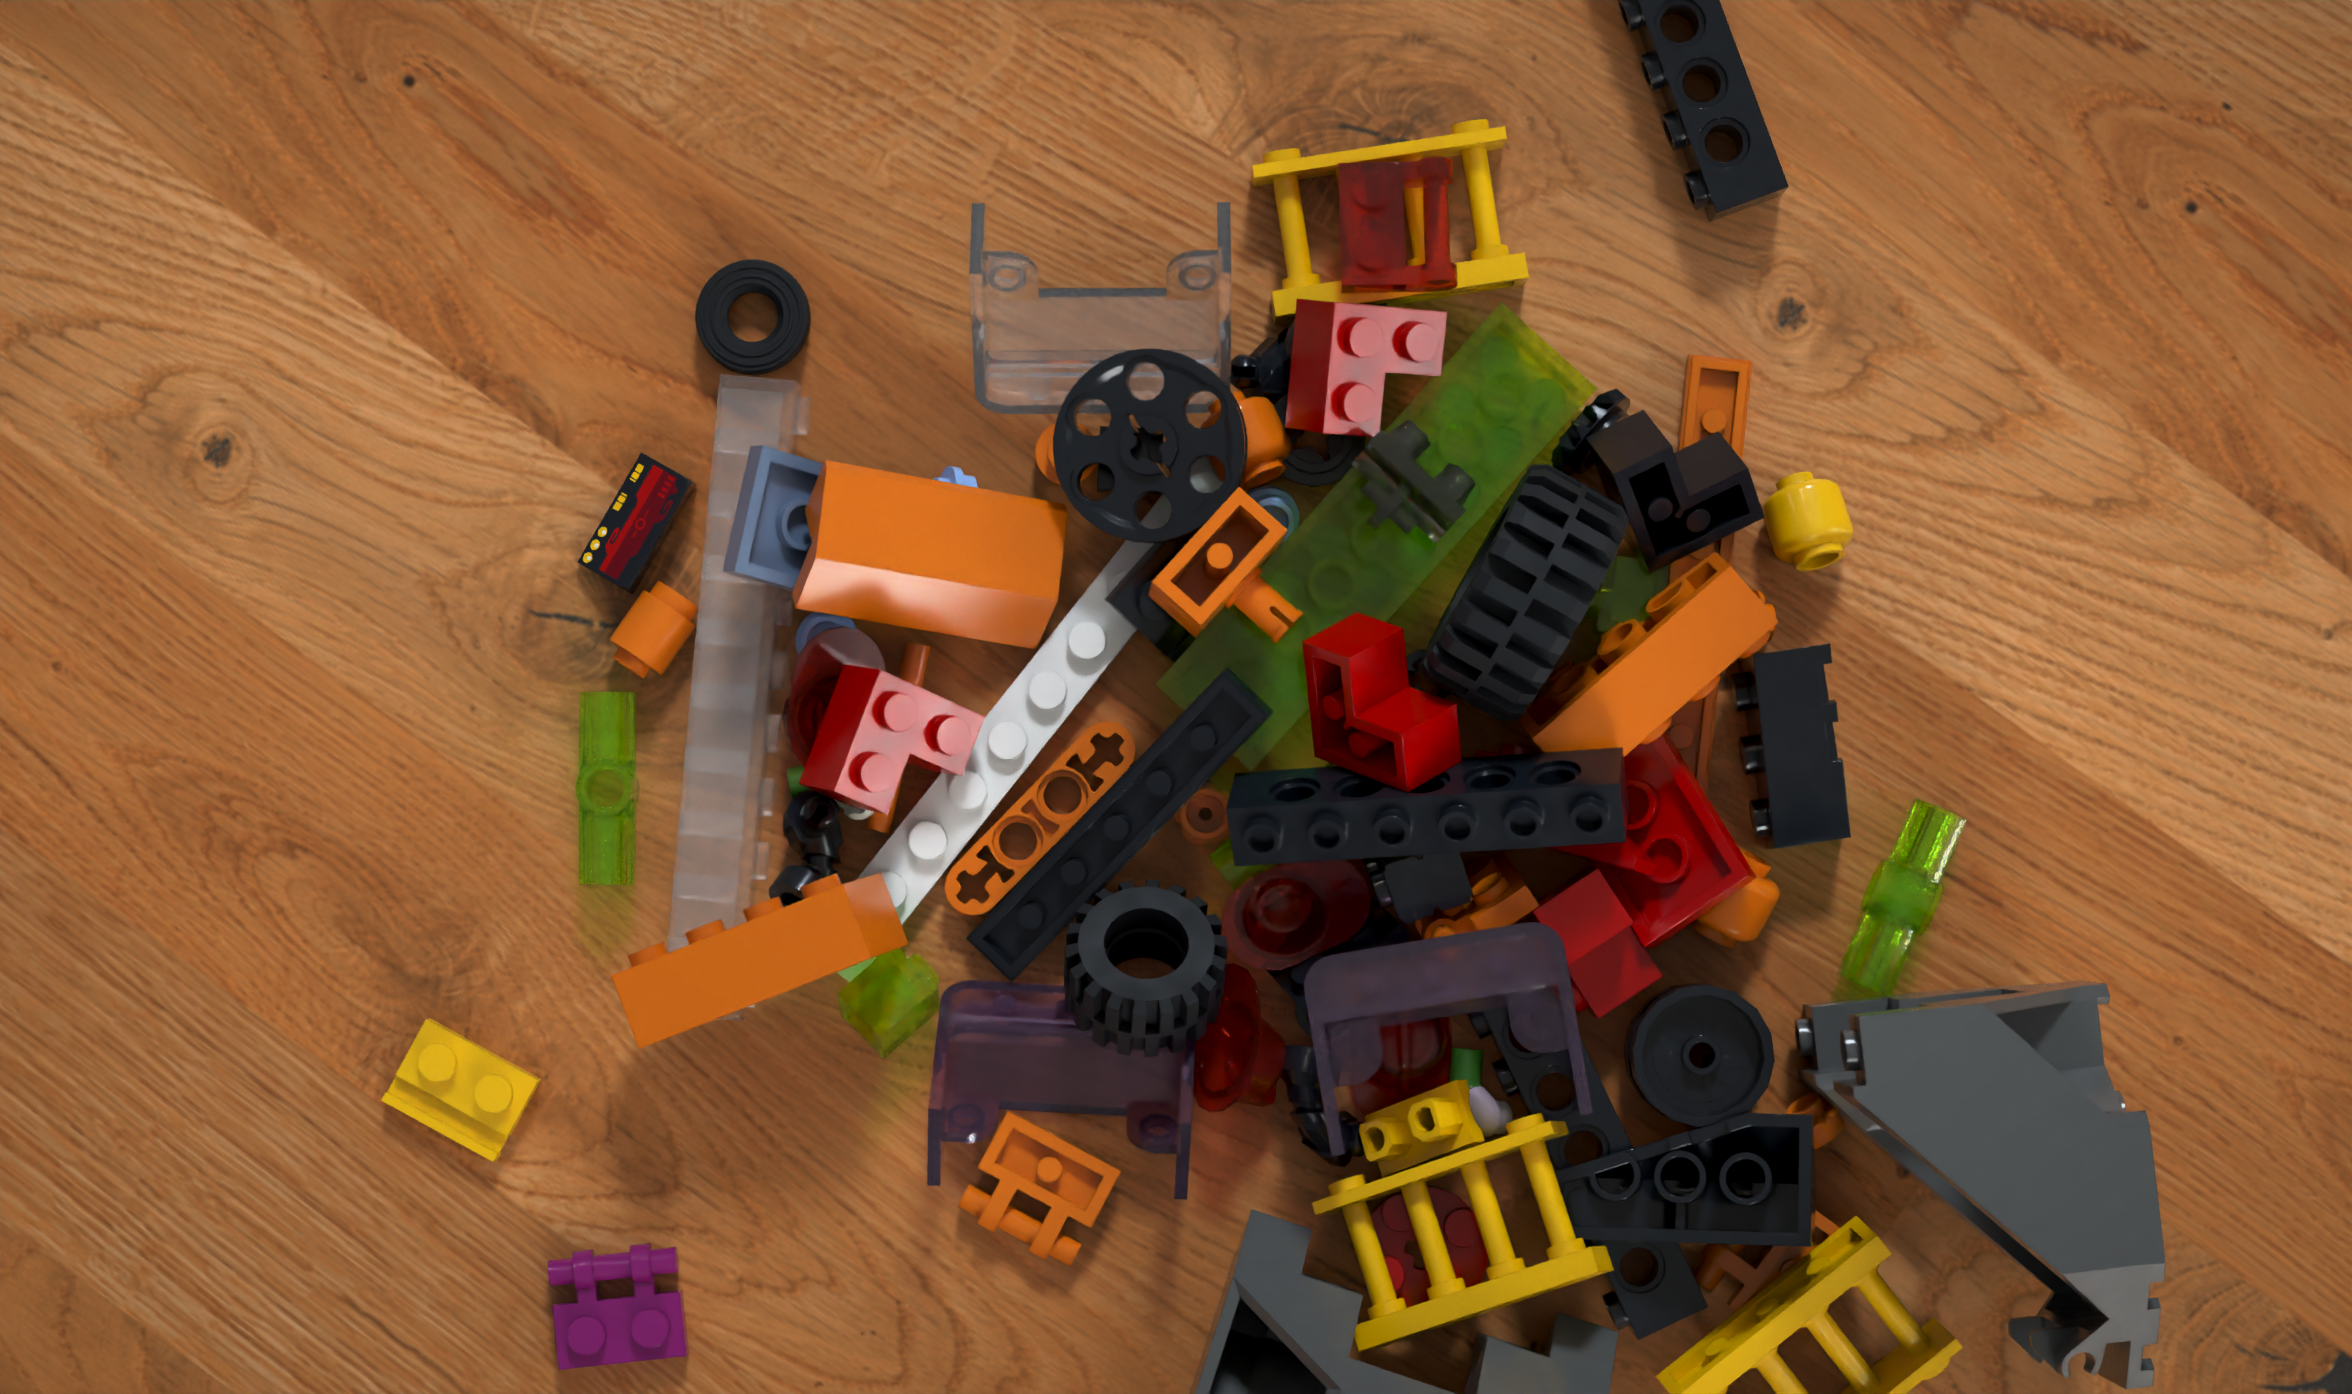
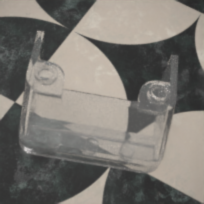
M1217 202V250H1193L1176 256L1168 264L1166 270V288H1039L1038 268L1030 258L1012 251H987L985 203H972L969 280L975 395L982 406L1000 414H1058L1069 391L1087 371L1111 356L1136 349H1163L1188 356L1213 371L1230 389V202ZM1148 363L1137 367L1130 376L1129 385L1131 392L1140 400L1154 399L1159 395L1164 386L1163 373L1159 367ZM1211 392L1195 394L1188 402L1186 413L1210 412L1208 409L1209 405L1218 398ZM1096 399L1084 403L1077 414H1110V410L1107 404Z

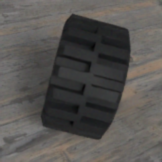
M1132 880L1118 883V892L1112 894L1105 888L1094 894V906L1083 903L1076 911V923L1069 924L1066 933L1064 957L1065 1002L1068 1012L1075 1011L1074 1023L1082 1032L1093 1029V1042L1103 1048L1109 1042L1117 1044L1118 1054L1130 1056L1132 1049L1144 1050V1058L1158 1057L1159 1048L1168 1047L1171 1053L1185 1049V1038L1188 1037L1197 1042L1206 1034L1207 1023L1214 1024L1220 1014V1003L1223 1002L1227 960L1226 936L1221 935L1222 923L1216 914L1207 915L1208 904L1199 896L1188 900L1186 898V889L1175 884L1172 885L1170 890L1159 888L1160 881L1146 880L1145 887H1134ZM1134 958H1152L1168 964L1174 971L1159 978L1141 979L1124 974L1116 966Z

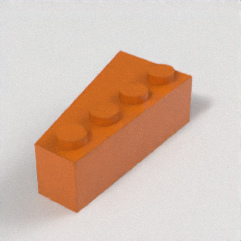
M1713 552L1650 599L1646 606V612L1649 614L1647 618L1640 623L1636 619H1630L1623 623L1619 622L1601 636L1597 655L1589 661L1580 662L1575 665L1571 660H1568L1550 674V680L1553 682L1551 688L1534 702L1532 701L1524 714L1518 718V721L1543 752L1623 747L1625 757L1640 743L1649 744L1659 738L1670 726L1671 716L1689 700L1695 702L1707 696L1718 685L1721 679L1720 673L1738 657L1744 659L1760 650L1770 637L1769 630L1779 621L1735 570L1721 556Z
M836 873L800 887L805 898L804 900L783 907L778 896L742 910L747 922L725 930L722 919L685 933L689 945L668 953L665 943L661 942L628 955L632 968L611 975L638 1048L640 1049L804 984L855 966L860 962L909 945L882 873L873 874L841 884Z

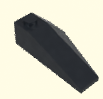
M1745 1113L1705 1127L1686 1131L1646 1145L1555 1171L1576 1239L1583 1237V1240L1815 1246L1816 1174L1813 1115Z

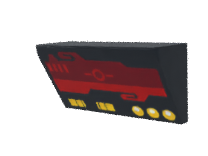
M641 453L579 558L578 563L629 593L634 594L697 484Z

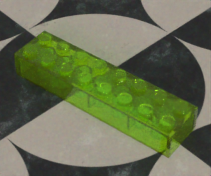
M1501 302L1442 367L1441 376H1434L1260 568L1263 570L1260 577L1297 610L1299 609L1304 613L1291 630L1288 629L1284 638L1275 644L1270 636L1235 605L1231 609L1225 607L1155 684L1156 688L1184 712L1228 666L1274 711L1232 755L1246 770L1251 772L1309 708L1302 641L1356 612L1387 622L1597 388Z

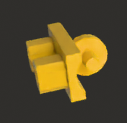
M1467 1079L1452 1081L1365 1116L1366 1122L1360 1124L1359 1134L1366 1158L1370 1162H1378L1382 1177H1388L1485 1141L1482 1130L1471 1112L1469 1103L1470 1089Z

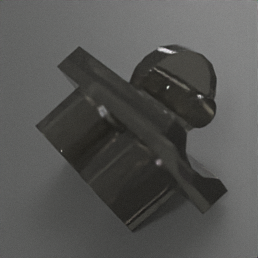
M1410 420L1405 421L1387 434L1380 430L1351 464L1369 480L1360 491L1378 507L1366 521L1371 528L1376 531L1389 518L1406 535L1417 525L1433 542L1437 543L1467 511L1463 505L1476 484L1462 468L1452 463H1449L1434 479L1415 461L1431 444L1427 435Z

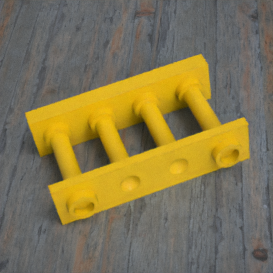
M1478 119L1454 124L1451 126L1452 134L1307 157H1301L1300 149L1298 148L1276 150L1263 154V163L1252 165V185L1256 187L1273 184L1288 277L1282 280V290L1271 292L1270 300L1274 324L1295 320L1297 299L1370 305L1387 303V306L1525 285L1529 278L1525 252L1509 254L1508 245H1501L1487 151L1503 149L1507 140L1505 126L1489 128V121L1487 119ZM1462 155L1476 249L1470 251L1472 260L1447 264L1445 255L1438 254L1424 161ZM1399 165L1413 259L1407 261L1409 270L1384 274L1382 264L1375 263L1361 170ZM1336 174L1350 269L1345 270L1346 280L1321 283L1320 275L1313 274L1298 180Z
M1542 1113L1529 1115L1505 1124L1507 1136L1367 1183L1364 1174L1334 1182L1328 1185L1331 1196L1312 1202L1315 1215H1330L1343 1212L1373 1306L1367 1309L1370 1321L1356 1325L1354 1334L1359 1352L1379 1349L1614 1270L1606 1245L1586 1248L1583 1237L1576 1239L1545 1142L1569 1134L1565 1121L1545 1122ZM1517 1151L1521 1152L1551 1247L1546 1249L1549 1261L1526 1268L1523 1258L1516 1259L1485 1164V1162ZM1461 1171L1491 1267L1485 1269L1489 1281L1466 1288L1463 1278L1456 1279L1426 1186L1427 1182ZM1400 1191L1402 1192L1432 1286L1426 1289L1429 1301L1408 1308L1404 1298L1397 1299L1367 1205L1368 1202Z
M1854 1216L1655 1377L1669 1394H1727L1728 1385L1748 1369L1757 1368L1776 1394H1809L1777 1353L1779 1344L1799 1328L1807 1327L1850 1383L1839 1394H1906L1922 1380H1928L1940 1374L1948 1366L1950 1358L1963 1347L1934 1317L1922 1327L1917 1324L1878 1273L1879 1264L1888 1258L1891 1252L1875 1232L1859 1217ZM1850 1287H1857L1900 1342L1899 1346L1871 1368L1827 1312L1829 1304Z

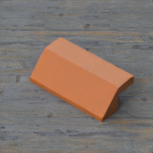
M824 460L805 508L812 543L792 591L795 608L1037 649L1058 601L1068 516L1066 504Z

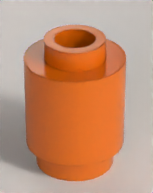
M657 581L650 592L642 591L610 637L609 641L618 648L612 659L641 679H644L650 670L662 676L696 626L692 623V620L700 609L669 586Z

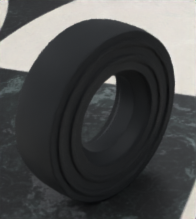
M749 259L737 261L721 268L707 281L698 297L695 322L700 341L707 352L719 364L740 374L761 375L784 367L798 355L810 331L811 312L804 290L788 271L768 261ZM748 293H760L767 296L774 302L778 312V321L774 331L767 338L757 342H748L738 338L732 332L728 321L732 304L739 297Z

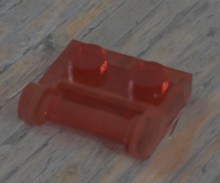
M1427 157L1409 162L1338 163L1341 294L1433 292L1451 290L1458 286L1457 265L1452 263L1450 258L1448 185L1454 182L1453 160L1445 157ZM1403 188H1422L1425 263L1422 265L1406 266Z

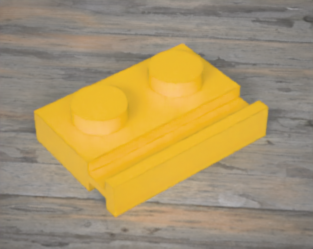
M428 1018L422 1025L396 1072L395 1079L381 1101L484 1158L495 1162L541 1079Z

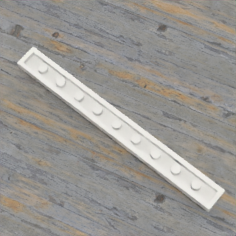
M1207 456L1198 459L1193 464L1190 479L1195 489L1202 493H1211L1220 488L1223 482L1215 475ZM1163 494L1141 521L1143 526L1148 529H1157L1168 522L1171 517L1172 507L1166 495ZM1129 540L1124 542L984 718L963 776L941 773L857 878L861 879L873 874L882 873L902 926L1136 633L1137 630L1104 599L1154 543H1140ZM877 957L860 962L837 973L854 986Z

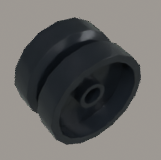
M1699 982L1673 985L1647 999L1632 1018L1624 1043L1627 1075L1639 1097L1661 1115L1695 1127H1705L1750 1111L1768 1088L1775 1062L1772 1035L1758 1009L1736 992ZM1697 1043L1709 1045L1712 1052L1703 1057L1704 1067L1700 1068L1695 1067L1689 1058L1691 1048Z

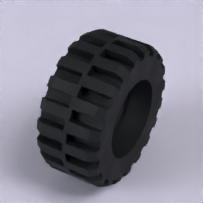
M1549 464L1530 466L1490 528L1428 643V647L1419 664L1426 680L1499 721L1518 720L1537 696L1539 689L1546 682L1559 657L1566 649L1617 554L1618 547L1629 525V518L1622 505Z

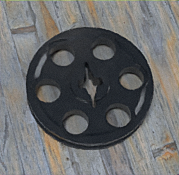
M1155 348L1130 350L1111 356L1092 367L1069 391L1058 413L1054 429V464L1062 489L1069 501L1086 520L1097 528L1115 537L1133 542H1171L1198 532L1240 486L1247 464V428L1243 413L1231 390L1213 371L1188 356L1169 350ZM1154 364L1163 373V389L1154 399L1140 400L1131 392L1129 385L1130 376L1140 365ZM1200 392L1213 393L1221 404L1219 420L1208 428L1194 427L1186 415V407L1189 400ZM1097 399L1107 404L1111 414V421L1105 432L1098 436L1090 437L1080 431L1076 417L1078 410L1084 403ZM1130 415H1133L1140 428L1145 429L1148 433L1154 436L1164 434L1166 441L1160 445L1159 449L1163 456L1161 460L1171 472L1170 478L1166 475L1161 464L1155 463L1154 460L1146 456L1140 459L1137 458L1135 451L1142 446V443L1138 437L1140 432L1130 420ZM1205 456L1216 457L1225 468L1223 484L1219 489L1211 493L1199 492L1194 488L1190 479L1193 464ZM1094 464L1107 465L1115 478L1112 492L1100 501L1088 499L1080 487V479L1083 472ZM1152 492H1161L1166 495L1172 507L1171 517L1168 522L1157 529H1148L1143 526L1137 515V507L1141 498Z

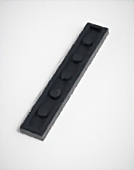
M1227 666L966 939L1012 983L1076 917V911L1082 904H1088L1094 898V894L1101 891L1274 711Z

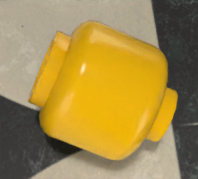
M1798 472L1779 480L1776 483L1777 491L1767 498L1762 507L1765 516L1763 518L1778 560L1788 564H1795L1796 569L1799 571H1812L1829 566L1843 558L1845 555L1843 548L1852 540L1854 529L1838 484L1827 479H1814L1811 472Z

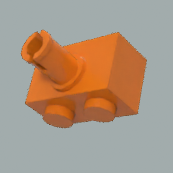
M1240 487L1232 493L1151 583L1148 595L1195 638L1206 629L1225 607L1231 609L1234 605L1270 636L1275 644L1284 638L1287 634L1286 631L1288 629L1291 630L1304 614L1260 577L1263 573V570L1260 568L1282 545L1288 529Z

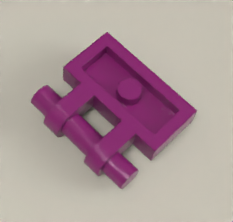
M646 1243L630 1245V1252L595 1255L594 1250L591 1249L573 1251L572 1258L548 1261L550 1286L575 1284L577 1291V1301L556 1303L552 1306L559 1370L683 1357L689 1354L683 1290L657 1292L655 1275L679 1272L677 1247L652 1249L651 1244ZM632 1277L635 1295L600 1299L598 1281Z

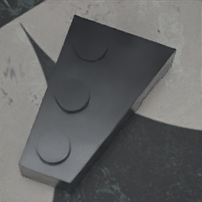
M1830 644L1757 654L1738 660L1739 673L1730 674V690L1735 711H1745L1749 736L1740 737L1739 745L1745 775L1755 774L1759 799L1749 801L1750 819L1755 838L1765 837L1766 849L1850 838L1843 760L1841 757L1838 758L1833 722H1839L1837 702L1835 699L1829 700L1823 665L1832 663Z

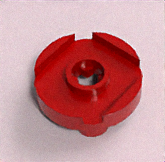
M1426 1185L1456 1279L1463 1278L1466 1288L1479 1284L1486 1268L1488 1255L1474 1212L1453 1192L1437 1186ZM1400 1191L1389 1195L1383 1202L1381 1201L1371 1210L1370 1215L1397 1299L1404 1298L1408 1308L1429 1301L1426 1289L1432 1286L1426 1267H1415L1414 1256L1405 1252L1407 1241H1417L1402 1192Z

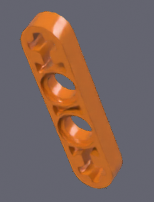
M1110 721L1096 723L1088 728L951 868L945 880L946 898L954 909L962 914L971 916L987 913L1065 836L1133 764L1136 747L1134 738L1128 729L1119 723ZM1116 733L1124 741L1119 748V752L1124 759L1116 767L1108 761L1103 763L1093 775L1103 779L1104 782L1096 791H1092L1085 777L1073 768L1068 767L1067 763L1075 755H1078L1082 764L1085 765L1096 753V749L1091 743L1093 738L1100 734L1102 737L1109 739ZM1060 777L1074 780L1079 785L1082 794L1081 802L1077 809L1064 815L1051 811L1046 805L1044 798L1045 789L1048 784L1055 778ZM1017 822L1030 826L1037 838L1036 849L1032 855L1023 860H1014L1007 857L1000 846V836L1003 830L1010 824ZM988 846L997 862L1013 870L1014 875L1004 883L999 872H996L985 884V889L990 894L987 901L981 903L973 898L965 904L958 897L963 888L958 877L964 871L975 876L983 870L988 862L980 859L978 854Z

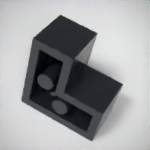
M1641 410L1586 437L1607 497L1621 504L1629 518V525L1626 528L1627 531L1623 539L1649 574L1765 518L1748 467L1719 431L1674 453L1669 441L1647 413Z

